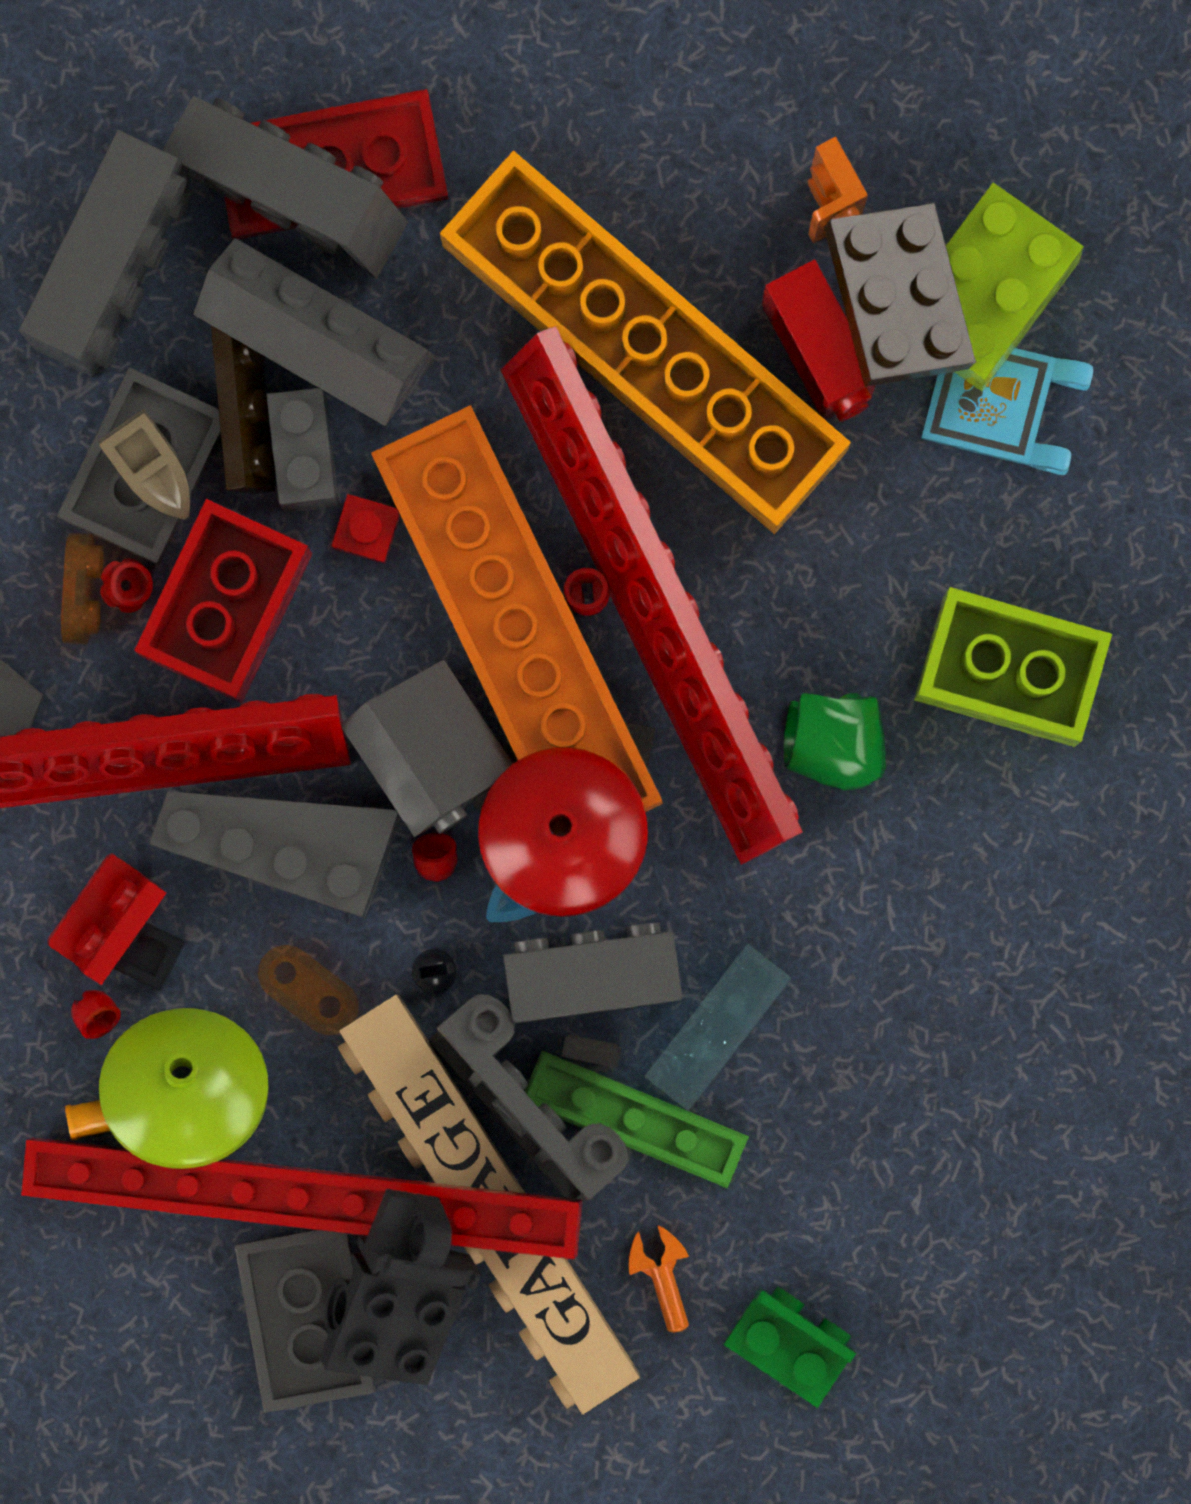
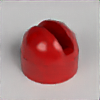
M578 569L568 576L564 584V595L567 604L579 615L592 616L598 614L608 603L610 591L607 580L596 569ZM592 583L593 603L585 604L582 584Z
M430 833L418 838L412 846L413 863L419 876L428 881L440 882L448 879L455 872L458 855L456 842L452 837L442 833Z
M84 991L82 993V1000H74L71 1016L83 1037L96 1039L109 1033L118 1024L121 1011L112 998L104 991Z

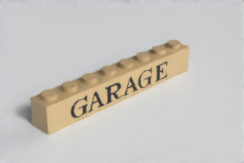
M394 995L339 1031L345 1040L344 1043L338 1046L341 1055L355 1075L364 1070L375 1089L368 1093V1096L385 1122L393 1117L405 1134V1137L399 1140L398 1144L415 1170L424 1165L435 1183L525 1193L400 995ZM464 1247L475 1265L485 1260L496 1278V1280L488 1284L492 1293L506 1313L513 1308L518 1312L526 1325V1328L521 1330L519 1335L536 1361L545 1356L557 1375L551 1378L549 1382L567 1409L576 1404L583 1415L640 1378L639 1371L567 1259Z

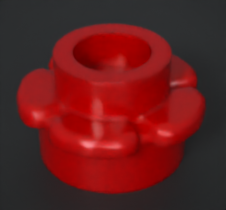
M125 558L120 563L112 561L105 566L101 573L103 585L100 587V594L109 607H118L123 613H132L142 608L143 603L151 596L153 589L151 574L142 563L135 559ZM123 580L128 581L130 584L127 591L121 587Z

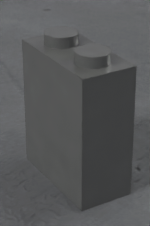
M444 660L367 701L342 723L343 731L414 837L433 826L439 834L445 832L467 817L464 808L470 804H473L476 810L480 811L495 781L513 764Z

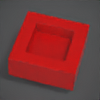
M347 494L331 547L335 550L386 564L400 518L398 509Z

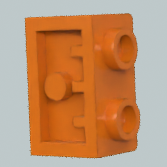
M836 136L816 147L812 167L810 168L812 178L807 180L816 202L821 207L813 212L808 234L813 243L826 237L824 226L830 219L862 215L868 197Z

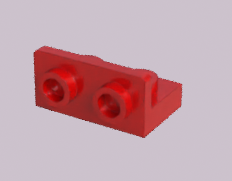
M110 853L105 857L51 933L47 943L52 949L72 961L83 974L102 985L164 898L166 892L150 878L115 854Z

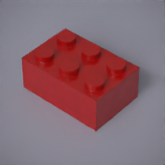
M206 499L134 651L146 660L242 704L313 553L308 545Z

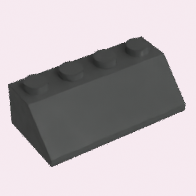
M236 238L209 268L193 313L196 317L384 426L394 416L436 358V355Z

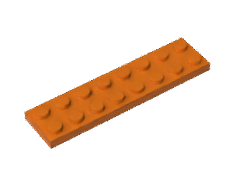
M471 405L371 452L517 759L520 760L529 754L550 748L567 747L587 750L606 758L627 775L642 799L645 812L662 805L663 801ZM559 817L551 823L550 828L553 835L562 837L570 832L572 823L565 817Z

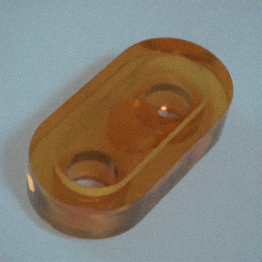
M69 533L67 537L61 610V636L64 644L86 645L90 634L99 633L101 604L100 601L92 600L93 578L101 579V573L104 569V548L102 545H94L93 534Z
M282 945L271 949L263 956L258 968V979L262 989L313 1030L325 1035L341 1034L339 1032L341 1029L357 1019L359 1000L355 991L305 951L295 946ZM284 962L291 963L296 969L295 979L288 984H282L276 978V969ZM328 996H334L340 1002V1011L333 1018L323 1016L320 1011L321 1001Z

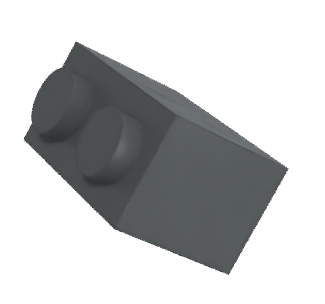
M313 388L267 394L277 492L281 508L285 513L340 506L328 402L324 390Z

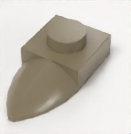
M142 409L98 440V445L131 490L145 503L157 511L184 520L189 517L190 491L185 472L177 458V453L145 409Z

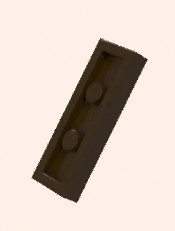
M211 326L226 490L248 494L274 492L273 474L275 466L273 450L270 445L269 414L263 372L265 356Z

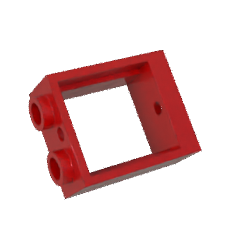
M814 259L766 284L761 306L820 416L826 420L836 415L839 422H843L866 410L869 407L867 402L872 399L876 385L864 387L848 320L816 260Z

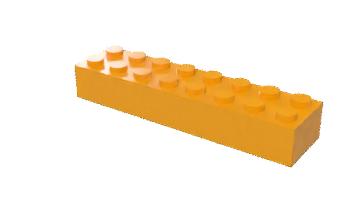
M514 150L440 232L442 246L540 332L556 326L562 340L573 349L578 365L774 535L847 453L851 442Z

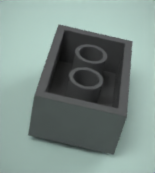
M660 922L628 926L626 927L627 938L605 941L604 930L570 935L571 946L550 948L548 938L515 942V953L503 955L512 1022L518 1024L681 1001L683 997L673 931L661 933Z

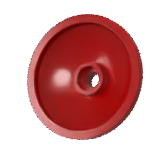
M567 747L550 748L521 758L507 768L495 781L484 800L480 813L478 828L479 846L484 864L490 876L510 899L524 908L543 915L556 917L578 916L606 906L622 894L631 884L642 865L646 853L648 822L642 799L636 787L615 764L596 753L583 749ZM559 817H565L572 823L570 832L562 837L555 836L550 831L551 823Z

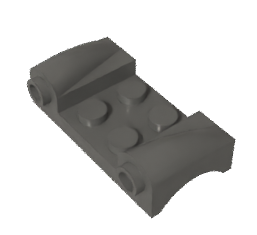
M478 994L472 997L437 1028L438 1032L428 1042L565 1198L583 1200L582 1204L586 1200L589 1201L626 1167L628 1152L625 1143L613 1129L603 1124L595 1123L584 1127L567 1141L561 1134L566 1129V1126L560 1117L545 1103L537 1107L523 1091L528 1086V1083L517 1068L508 1060L500 1064L494 1058L514 1035L515 1025L512 1022L511 1013L503 1003L490 995Z

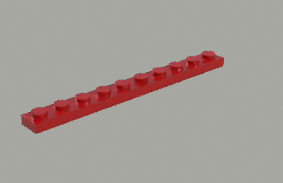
M35 1137L26 1140L21 1196L368 1236L387 1188L438 1197L451 1225L452 1246L573 1260L578 1256L583 1202L581 1199L221 1159L212 1164L196 1168H167L146 1162L123 1147Z

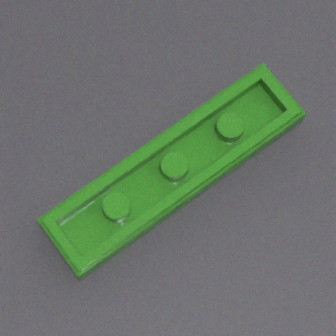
M541 1051L525 1090V1093L537 1107L542 1103L547 1104L560 1119L581 1128L592 1123L603 1124L613 1129L627 1147L725 1188H728L749 1137L545 1051Z

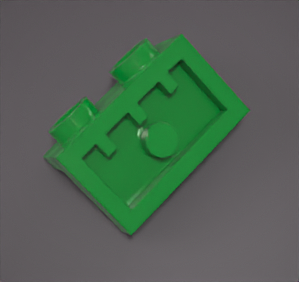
M776 1286L772 1294L760 1287L723 1345L818 1408L848 1362L851 1363L856 1355V1352L847 1346L852 1336L825 1317L817 1326L802 1316L800 1311L805 1304L779 1286Z

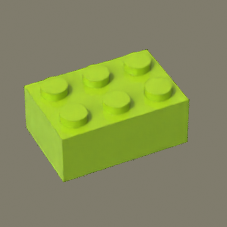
M994 182L946 245L976 363L969 369L955 371V373L982 392L1078 265L1084 248L1083 245Z
M949 587L942 600L914 701L1075 747L1083 739L1112 634Z

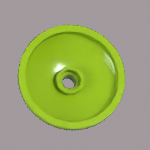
M195 1008L161 1011L132 1025L116 1040L109 1050L99 1078V1099L102 1113L108 1128L116 1140L138 1158L167 1168L186 1169L201 1167L217 1162L235 1152L257 1129L264 1115L268 1100L269 1086L265 1061L251 1036L230 1019L214 1012ZM181 1066L192 1070L191 1074L186 1078L179 1079L172 1075L174 1069Z

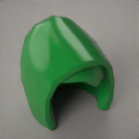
M803 693L800 696L799 702L790 701L784 732V767L813 779L822 785L839 788L844 791L862 789L881 779L886 769L885 738L878 699L872 696L862 697L858 693L845 694L839 699Z

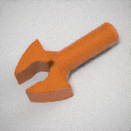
M658 1225L661 1240L665 1245V1251L661 1256V1265H657L654 1259L645 1255L642 1239L638 1231L630 1249L629 1274L632 1275L642 1271L652 1278L667 1330L671 1333H678L685 1330L689 1326V1322L673 1269L678 1259L687 1258L689 1255L682 1243L671 1232Z

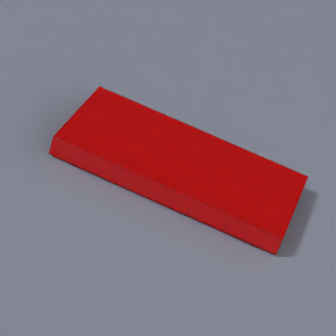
M428 89L264 120L289 134L290 139L288 142L299 148L304 149L307 143H311L326 150L337 159L334 165L348 172H351L354 166H359L373 173L384 182L381 186L382 191L398 209L449 199ZM261 121L253 122L251 124L258 127ZM224 197L233 240L235 238L243 239L285 231V229L268 221L265 217L254 211L250 207L252 200L247 198L243 205H239ZM292 221L286 230L295 229L298 224Z

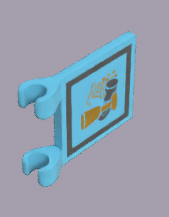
M1014 348L983 392L955 372L938 374L921 439L1027 465L1058 475H1066L1071 461V452L1063 447L1035 443L1050 383L1054 382L1066 387L1086 391L1091 384L1093 366L1081 361L1054 358Z

